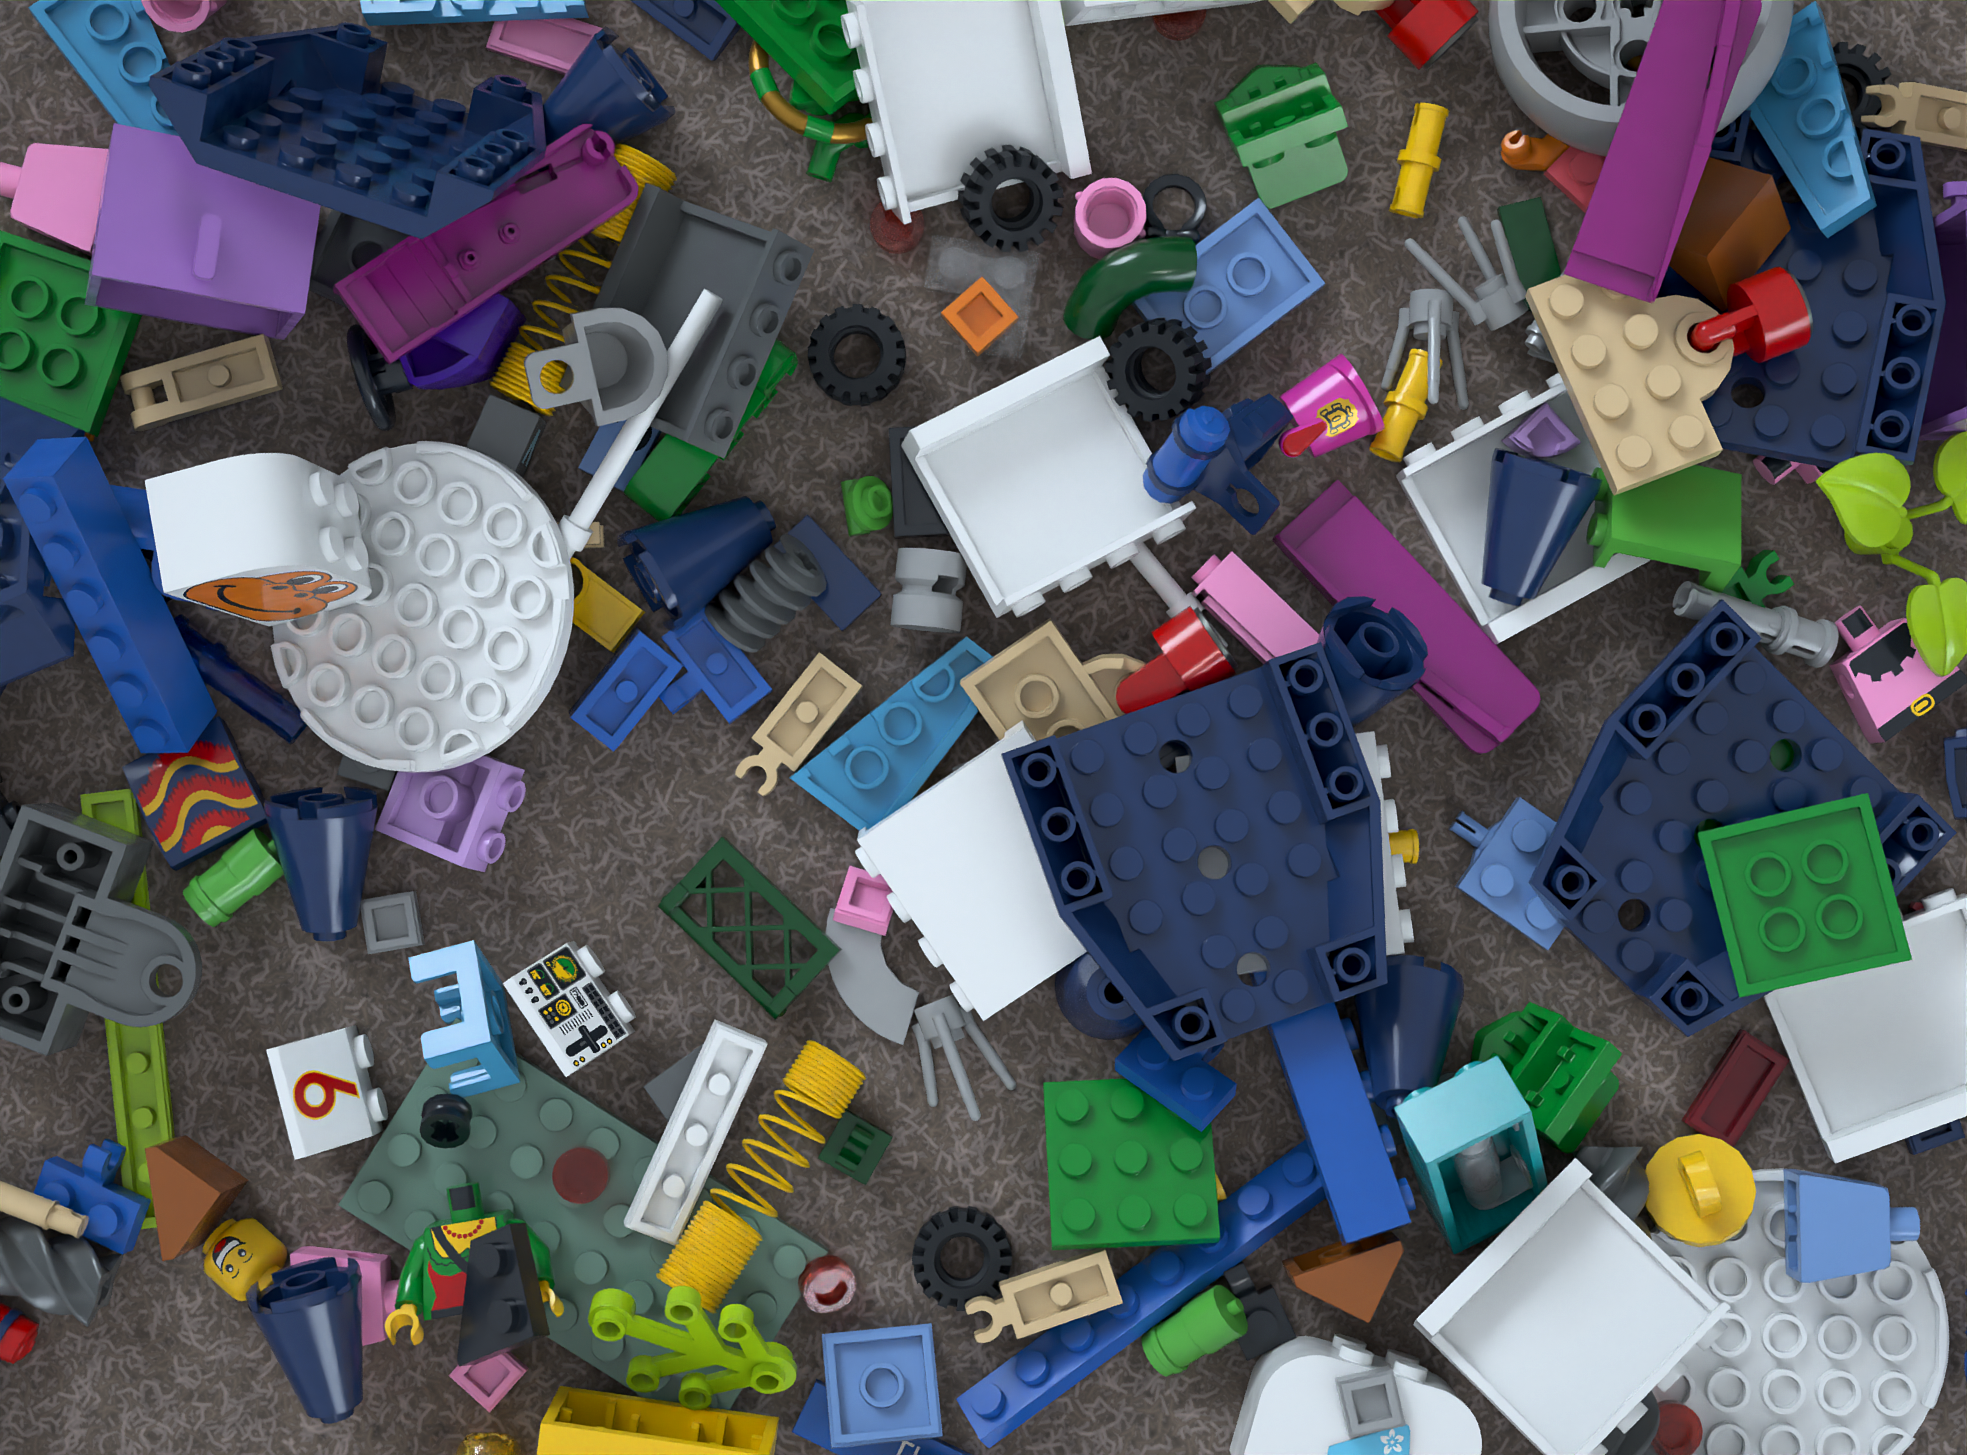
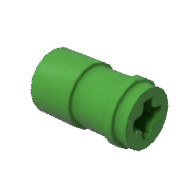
M253 828L222 854V858L202 875L195 876L189 881V885L183 889V895L190 907L203 921L212 927H217L220 923L227 922L243 904L254 895H260L284 875L273 839L270 841L263 832Z
M1216 1285L1184 1304L1182 1310L1164 1321L1161 1320L1142 1335V1346L1153 1368L1165 1377L1182 1373L1188 1368L1189 1364L1206 1354L1217 1352L1245 1335L1248 1331V1322L1243 1311L1244 1306L1242 1302L1226 1287Z

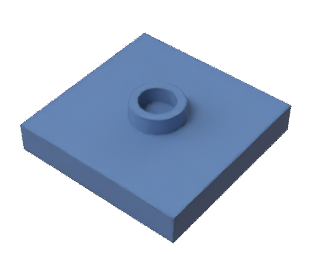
M932 1323L822 1334L831 1449L941 1438L943 1436Z

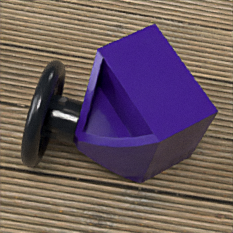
M497 294L390 365L382 354L378 352L376 346L361 325L354 324L350 326L346 336L349 358L362 400L374 424L382 431H389L395 426L396 412L392 396L393 392L397 394L413 389V386L419 389L456 388L479 383L496 376L495 372L498 371L497 367L501 366L502 357L506 356L507 348L511 347L510 343L514 342L519 334L518 327L524 325L527 318L510 299Z

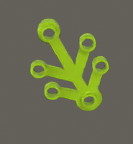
M688 1286L674 1287L667 1294L664 1310L665 1316L676 1324L685 1325L689 1331L686 1332L636 1315L635 1300L625 1291L613 1288L603 1289L592 1297L588 1323L592 1328L593 1334L599 1339L617 1341L626 1334L675 1351L653 1357L648 1355L633 1357L629 1362L626 1383L634 1391L641 1393L652 1392L658 1388L660 1378L713 1365L728 1368L727 1370L708 1375L693 1372L686 1374L682 1378L678 1396L679 1402L686 1408L702 1410L711 1404L713 1394L749 1386L760 1393L774 1394L790 1388L796 1380L797 1365L793 1360L792 1352L780 1343L765 1342L754 1325V1313L744 1305L730 1304L725 1306L720 1313L717 1332L701 1306V1295L699 1292ZM722 1338L730 1342H739L742 1350L725 1345Z

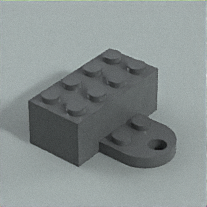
M55 803L26 804L21 806L0 861L1 1039L48 1056L77 1046L89 1012L126 1026L148 1027L176 1017L189 1006L197 994L202 978V959L195 940L175 920L131 903L154 841ZM164 964L175 966L182 974V987L174 996L164 994L156 984V974Z

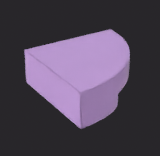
M1546 402L1534 408L1501 440L1514 452L1525 457L1537 459L1561 455L1581 443Z

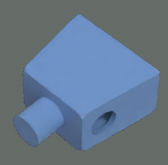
M1783 1169L1786 1275L1797 1281L1811 1283L1886 1269L1891 1263L1890 1241L1918 1240L1920 1235V1219L1916 1208L1890 1207L1888 1188L1864 1180L1796 1169Z

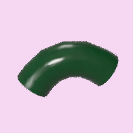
M1180 236L1140 239L1107 253L1084 272L1068 298L1063 312V320L1067 328L1085 339L1092 340L1099 336L1101 339H1105L1111 336L1115 330L1123 310L1136 300L1156 293H1187L1190 291L1194 284L1197 270V251L1193 239Z

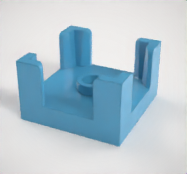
M472 940L409 957L411 978L414 983H422L447 975L457 974L458 984L437 989L434 991L435 1001L440 1008L441 1018L446 1024L453 1023L455 1018L461 1019L462 1022L425 1032L421 1036L424 1060L433 1069L477 1058L481 1063L479 1066L451 1074V1083H449L450 1093L465 1098L520 1083L503 983L475 941Z

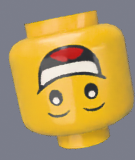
M232 1218L223 1222L209 1236L202 1250L206 1255L203 1264L206 1275L237 1301H246L247 1291L256 1282L259 1284L260 1291L274 1284L271 1274L282 1269L287 1258L286 1246L254 1218H245L239 1221H235Z

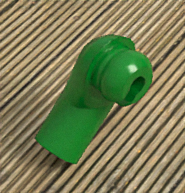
M849 112L835 120L834 123L855 122L863 119L864 114ZM867 139L848 144H827L816 141L806 174L829 183L832 182L841 152L853 145L857 148H868Z

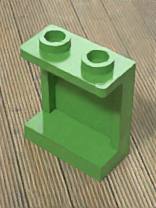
M1693 465L1614 496L1602 468L1596 467L1591 477L1600 478L1603 481L1594 499L1595 510L1590 518L1586 535L1587 544L1593 545V566L1605 568L1613 554L1621 553L1699 570L1700 586L1722 593L1741 566L1742 474Z

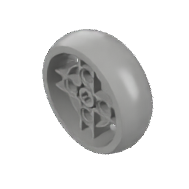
M1490 0L1488 13L1489 42L1498 75L1508 94L1531 121L1553 138L1578 150L1606 156L1637 73L1636 71L1627 70L1625 66L1633 57L1643 55L1663 0ZM1761 0V13L1717 132L1732 123L1754 102L1774 74L1788 40L1793 17L1794 0ZM1646 5L1644 16L1632 17L1631 14H1634V6ZM1588 7L1596 10L1594 15L1587 21L1578 23L1569 20L1571 15L1580 8ZM1563 50L1571 64L1579 72L1598 85L1610 89V105L1586 101L1558 87L1540 69L1533 53ZM1711 75L1708 76L1706 89L1709 88Z

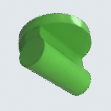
M865 476L841 482L849 537L870 534V531L882 529L889 524L893 516V498L889 488L882 480L874 476Z

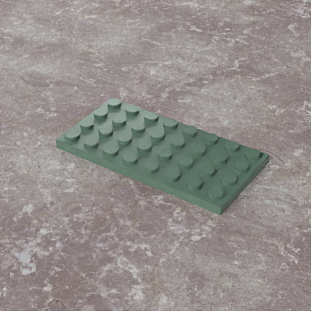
M455 1018L452 1025L461 1023L462 1020ZM516 1053L520 1083L465 1097L464 1099L471 1105L473 1112L468 1140L455 1148L444 1149L434 1147L424 1141L419 1131L424 1103L430 1097L437 1094H451L449 1090L451 1074L479 1066L481 1063L477 1058L436 1069L431 1068L427 1064L338 1205L411 1251L415 1239L424 1234L427 1226L435 1221L451 1219L446 1188L464 1183L479 1182L484 1213L511 1209L514 1218L526 1221L549 1247L555 1286L552 1290L562 1301L564 1312L560 1317H557L550 1308V1301L543 1303L550 1335L546 1337L634 1391L626 1383L629 1362L633 1357L639 1355L653 1357L675 1351L626 1334L617 1341L601 1340L593 1334L592 1328L588 1323V1315L592 1297L595 1293L603 1289H619L627 1292L634 1298L636 1315L689 1332L685 1325L676 1324L665 1316L664 1310L667 1294L672 1287L656 1277V1274L660 1273L659 1269L663 1268L662 1264L666 1263L665 1259H669L668 1254H672V1249H675V1246L627 1228L624 1224L625 1217L659 1142ZM709 1174L684 1230L688 1229L687 1225H691L690 1221L694 1220L693 1216L697 1215L696 1211H699L700 1206H703V1201H709L722 1209L710 1195V1190L713 1188L728 1191L750 1202L753 1201ZM716 1194L729 1208L762 1236L763 1241H759L760 1245L756 1246L757 1250L753 1251L754 1255L750 1256L751 1260H747L748 1265H744V1270H741L738 1279L734 1280L735 1284L731 1285L732 1289L728 1290L729 1294H725L726 1299H722V1304H719L716 1313L712 1314L704 1308L703 1310L718 1332L721 1310L730 1304L744 1305L754 1313V1325L764 1341L772 1342L829 1249L779 1217H769L735 1200ZM722 1338L725 1345L742 1350L739 1342H730ZM713 1365L660 1378V1383L656 1390L648 1393L634 1392L643 1398L680 1403L678 1399L680 1384L686 1374L698 1372L708 1375L727 1370L728 1368ZM743 1388L713 1394L712 1402L708 1407L730 1410Z

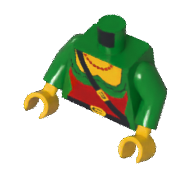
M479 1182L447 1187L451 1219L431 1223L425 1228L424 1234L415 1239L400 1274L395 1301L396 1310L387 1317L385 1322V1331L392 1345L396 1343L397 1331L406 1325L413 1326L411 1329L413 1345L422 1342L424 1331L417 1317L422 1312L424 1321L462 1314L471 1240L508 1224L526 1223V1221L515 1219L511 1209L484 1213ZM526 1223L543 1303L550 1301L552 1312L557 1317H560L564 1312V1305L552 1290L555 1286L549 1247Z

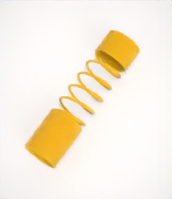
M617 144L615 145L613 156L621 167L624 165L627 167L636 180L638 195L627 209L591 233L599 238L609 237L621 242L645 184L648 183L669 192L672 190L671 186L675 185L674 181L677 178L675 173L649 155L628 145ZM583 238L578 240L590 252L598 254L595 248ZM565 249L559 253L561 262L576 276L584 279L583 274L570 264L563 254L581 257L607 268H610L612 261L607 262L575 250ZM551 274L545 277L548 287L568 303L572 302L552 284L550 279L563 281L595 294H599L601 289L599 286L593 287L561 275ZM538 299L531 302L534 311L549 325L559 328L557 324L543 313L537 305L552 307L569 314L579 312L546 300ZM531 325L518 327L520 335L538 351L544 349L530 338L524 330L541 333L565 342L562 335ZM511 342V347L507 348L506 356L502 357L501 366L497 367L498 371L495 372L496 376L492 377L493 381H490V385L513 400L521 399L529 403L540 414L548 417L553 416L552 412L556 411L555 407L541 409L533 403L524 360L528 354L535 352V350L520 343ZM550 361L542 368L540 381L548 392L561 393L566 391L559 386L568 366L562 361Z
M806 1041L807 1045L803 1046L804 1050L800 1051L801 1054L797 1055L798 1059L794 1060L795 1064L791 1065L792 1068L788 1069L789 1073L785 1074L786 1078L782 1079L783 1083L793 1092L786 1090H775L773 1092L778 1104L806 1130L769 1114H760L758 1116V1121L762 1128L793 1156L754 1139L742 1140V1146L745 1151L779 1182L738 1164L730 1163L726 1165L729 1175L765 1208L728 1191L718 1188L711 1189L710 1195L722 1209L709 1201H703V1206H700V1210L696 1211L697 1215L693 1216L694 1220L690 1221L691 1225H687L688 1229L684 1230V1235H681L682 1239L678 1240L675 1249H672V1254H668L669 1259H665L666 1263L662 1264L663 1268L659 1269L660 1273L656 1274L659 1280L672 1288L688 1286L698 1291L701 1295L702 1308L712 1314L716 1313L719 1304H722V1299H726L725 1294H729L728 1290L732 1289L731 1285L735 1284L734 1280L738 1279L741 1270H744V1265H748L747 1260H751L750 1256L754 1255L753 1251L757 1250L756 1246L760 1245L759 1241H763L762 1236L729 1208L716 1194L735 1200L769 1217H778V1212L740 1179L732 1169L749 1174L785 1192H794L793 1186L765 1163L748 1144L774 1153L801 1167H810L809 1162L780 1138L763 1119L785 1126L821 1144L825 1143V1138L797 1115L780 1098L779 1094L798 1100L831 1117L840 1119L842 1117L841 1113L845 1112V1108H848V1104L851 1103L854 1094H857V1090L860 1089L863 1080H866L865 1074L857 1067L815 1041Z

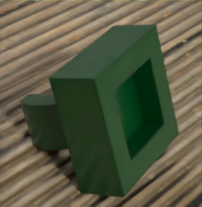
M845 1109L818 1159L866 1185L893 1135Z

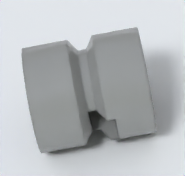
M898 548L895 580L902 585V591L893 595L891 626L910 630L960 633L963 601L956 596V591L965 587L967 564L961 553L926 548Z

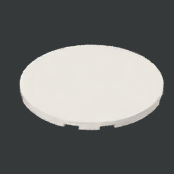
M417 441L416 444H407L394 448L384 447L348 464L349 469L339 475L352 482L359 504L358 517L362 539L368 553V572L372 593L367 598L356 601L357 603L327 612L321 611L312 616L273 625L274 644L271 645V651L283 688L289 690L295 704L301 711L300 717L317 736L332 748L363 764L385 770L411 773L435 772L455 768L490 753L522 728L539 708L560 671L570 639L574 612L572 569L566 544L549 508L538 493L520 475L505 464L480 452L445 442Z
M1784 1168L1752 1171L1756 1187L1752 1214L1740 1233L1722 1244L1705 1247L1686 1245L1684 1242L1677 1241L1672 1237L1670 1238L1658 1230L1656 1225L1650 1231L1652 1241L1718 1304L1725 1301L1731 1307L1721 1318L1728 1328L1705 1351L1697 1344L1694 1345L1681 1359L1688 1369L1666 1392H1663L1657 1385L1651 1390L1657 1399L1660 1410V1423L1654 1439L1668 1454L1902 1455L1915 1440L1913 1436L1923 1423L1930 1408L1934 1409L1945 1378L1949 1353V1323L1944 1294L1935 1270L1931 1268L1926 1255L1917 1241H1890L1891 1263L1886 1269L1811 1283H1801L1786 1275Z

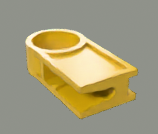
M571 557L570 563L579 568L583 577V588L574 599L572 622L614 653L645 612L589 570L580 560Z

